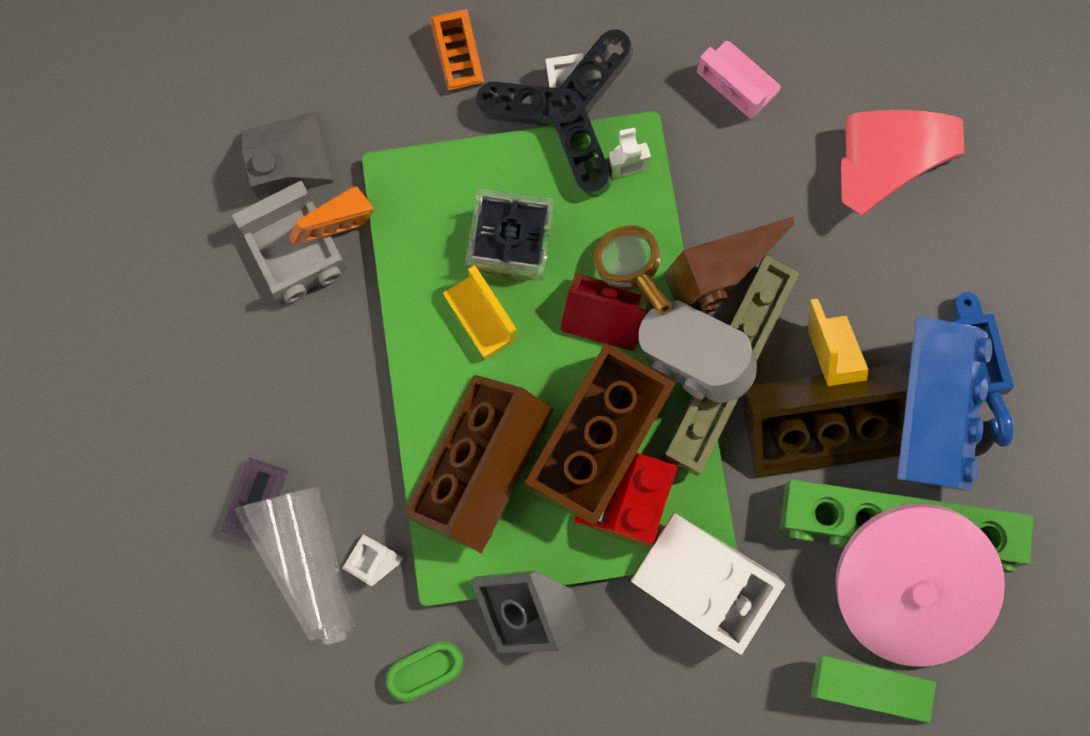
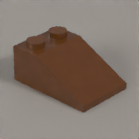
M793 217L684 249L664 273L673 299L705 314L715 311L717 309L715 305L728 299L727 293L795 225Z

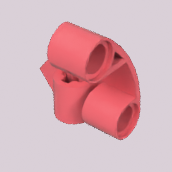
M914 110L868 111L847 116L845 118L846 157H843L841 162L842 203L861 216H864L881 201L914 178L948 160L962 157L964 155L963 120L947 114Z

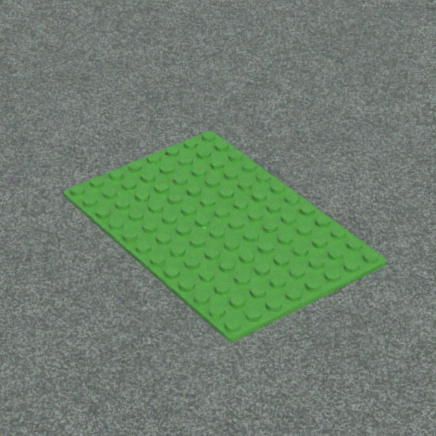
M652 111L591 120L607 164L609 152L614 151L620 145L619 131L633 127L636 130L637 145L647 142L651 155L649 170L612 179L609 189L598 196L587 195L577 184L554 126L368 152L362 157L367 199L374 208L370 216V225L407 504L474 375L522 387L554 409L482 554L409 519L419 601L424 606L477 599L471 583V579L475 576L537 571L564 586L635 575L651 547L647 548L574 523L575 515L552 505L526 490L524 483L605 344L560 330L568 291L575 273L602 280L593 261L594 249L599 240L609 231L621 226L634 225L648 230L654 235L661 253L660 266L652 279L669 301H674L664 273L681 254L684 247L661 117L657 112ZM584 133L575 135L570 143L571 149L575 152H583L588 149L591 142L590 136ZM590 159L583 161L589 173V177L584 182L590 181L593 186L599 184L598 177L603 172L597 173ZM482 195L510 198L512 201L526 200L547 203L549 219L548 226L545 229L542 250L543 258L539 275L533 273L526 274L527 271L518 270L516 272L506 268L495 269L488 268L491 266L485 265L476 266L516 327L518 336L517 341L484 360L444 298L443 292L469 277L468 268L473 266L472 249L473 243L476 241L479 207L483 201ZM637 239L618 242L605 254L603 260L604 268L609 273L618 276L635 273L648 263L651 257V249L647 243ZM637 286V287H635V288H632V289H636V290L642 291L639 286ZM648 301L644 317L654 308L650 301ZM639 337L633 351L612 346L650 368L640 346ZM673 380L676 384L637 453L675 465L662 456L692 395L683 388L682 384ZM718 440L700 475L695 476L678 466L654 543L673 512L737 550Z

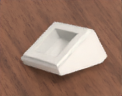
M363 534L342 569L368 585L373 586L397 567L403 557Z

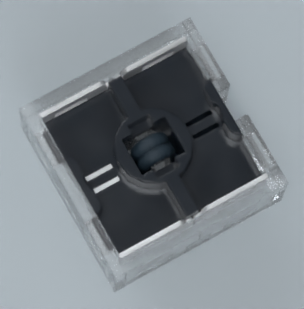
M478 188L465 261L467 271L468 268L475 265L479 272L483 274L544 282L548 257V243L544 242V238H551L555 199Z

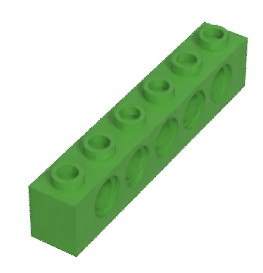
M790 479L784 484L779 531L790 533L789 539L813 542L815 536L828 538L830 546L845 548L852 535L859 529L855 520L858 511L866 512L872 518L885 510L905 504L938 505L960 513L972 521L979 529L987 531L999 555L1003 572L1014 573L1015 567L1030 564L1034 515ZM818 505L826 506L832 511L833 521L830 526L822 525L817 521L815 510Z

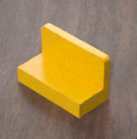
M473 265L468 268L469 277L443 292V295L482 357L486 360L517 341L518 336L516 327L477 267Z
M819 299L810 300L808 334L827 386L867 381L868 367L847 315L826 318Z

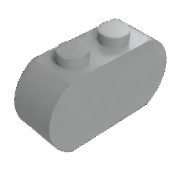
M678 300L669 301L672 304V309L665 315H659L655 308L647 313L639 328V342L651 369L682 384L683 388L692 396L698 399L707 397L717 403L735 400L746 393L752 386L756 377L757 365L750 340L746 333Z

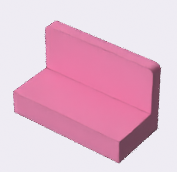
M725 41L716 51L710 46L700 56L697 73L751 120L781 89L780 84L730 41Z

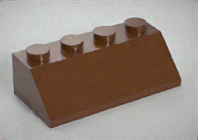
M605 343L527 477L524 488L552 505L596 525L676 382Z
M474 375L402 516L482 554L554 409L522 387Z

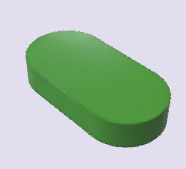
M445 641L434 643L392 665L386 675L387 690L399 701L415 700L455 680L461 674L464 667L463 654L453 643Z

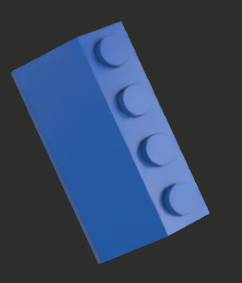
M916 317L897 479L922 486L971 491V483L976 482L979 463L977 458H974L976 442H980L983 435V421L979 418L980 403L986 400L988 391L987 380L983 378L985 362H989L992 355L991 339L988 338V333L979 327L926 317Z

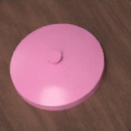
M915 503L893 507L875 515L852 535L838 562L835 587L842 616L850 631L863 646L890 662L923 667L954 660L972 650L985 638L999 616L1004 599L1005 581L1002 564L996 549L988 537L972 521L949 508Z

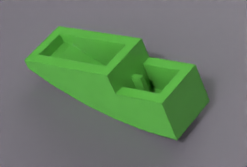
M817 656L810 697L930 723L936 682L845 660Z

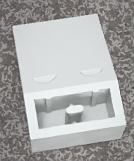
M675 512L669 518L631 580L632 583L697 628L741 655L786 585L776 574Z

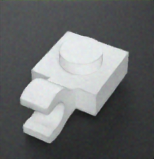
M583 53L545 59L549 87L559 88L583 59ZM601 62L605 69L609 71L610 67L607 62ZM597 70L586 71L581 78V84L588 88L587 80L601 79V73Z
M635 127L619 131L620 145L614 151L609 152L608 166L612 179L649 170L651 155L647 142L637 145Z

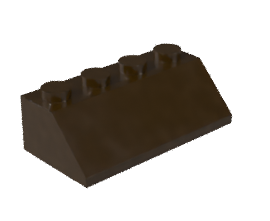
M892 364L868 368L867 381L827 386L824 375L752 385L743 396L744 419L755 476L762 477L900 456L909 383L900 365Z

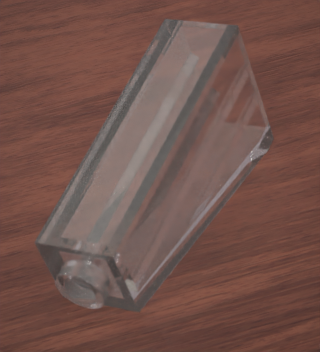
M312 487L236 507L237 517L310 641L321 639L323 646L346 640L345 632L351 631L355 626L321 488Z

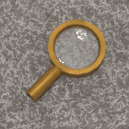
M634 225L621 226L604 235L596 245L593 261L600 278L607 285L618 289H630L639 286L659 315H665L672 309V304L652 279L660 266L661 258L654 235L645 228Z

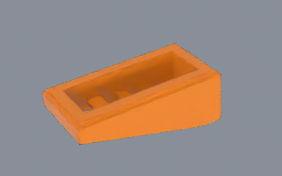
M467 9L432 16L430 23L447 90L452 91L483 84V74ZM462 27V33L443 37V30ZM465 40V47L446 50L445 44ZM469 54L470 60L454 64L449 63L448 58ZM468 68L473 69L474 75L453 79L452 72Z
M353 186L297 220L289 236V241L293 245L363 226L368 222L374 208L359 188Z

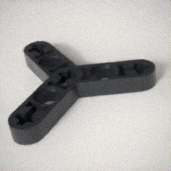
M612 29L606 31L599 37L559 88L493 81L480 87L476 95V103L485 116L494 120L554 126L575 180L581 190L591 196L602 195L611 186L612 176L588 113L630 62L633 56L631 41L626 33L621 30ZM621 42L620 45L623 52L620 55L614 52L607 59L610 54L607 46L610 43L616 46ZM598 57H600L602 62L607 59L606 62L610 67L609 71L605 69L601 62L596 61ZM589 70H597L601 73L600 83L593 88H586L581 84L583 74ZM498 93L502 100L512 101L513 112H510L511 107L508 103L498 102L492 109L486 100L492 99L494 94ZM534 95L540 98L541 104L536 112L532 114L522 112L521 104L526 97ZM548 98H551L552 104L558 107L566 106L567 101L571 100L576 111H569L568 117H564L561 110L549 108ZM584 133L590 136L591 142L588 149L583 152H575L571 149L570 143L575 135ZM589 159L597 173L603 172L598 177L599 184L594 186L590 181L584 182L589 177V173L583 161H588Z

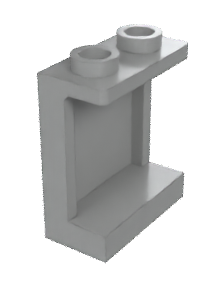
M302 180L232 215L270 286L269 289L279 304L285 301L286 303L298 301L307 294L308 289L318 284L322 286L329 285L337 281L342 276V272L348 270L330 235L293 245L289 241V236L296 221L316 209Z

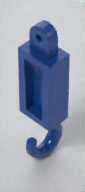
M963 292L956 298L953 304L957 319L954 323L977 326L987 332L988 338L991 339L992 355L990 361L985 362L983 378H986L988 384L985 401L995 419H991L988 425L994 442L1000 447H1006L1013 440L1014 424L1010 411L1001 395L1008 394L1014 388L994 314L983 315L978 297L974 293Z

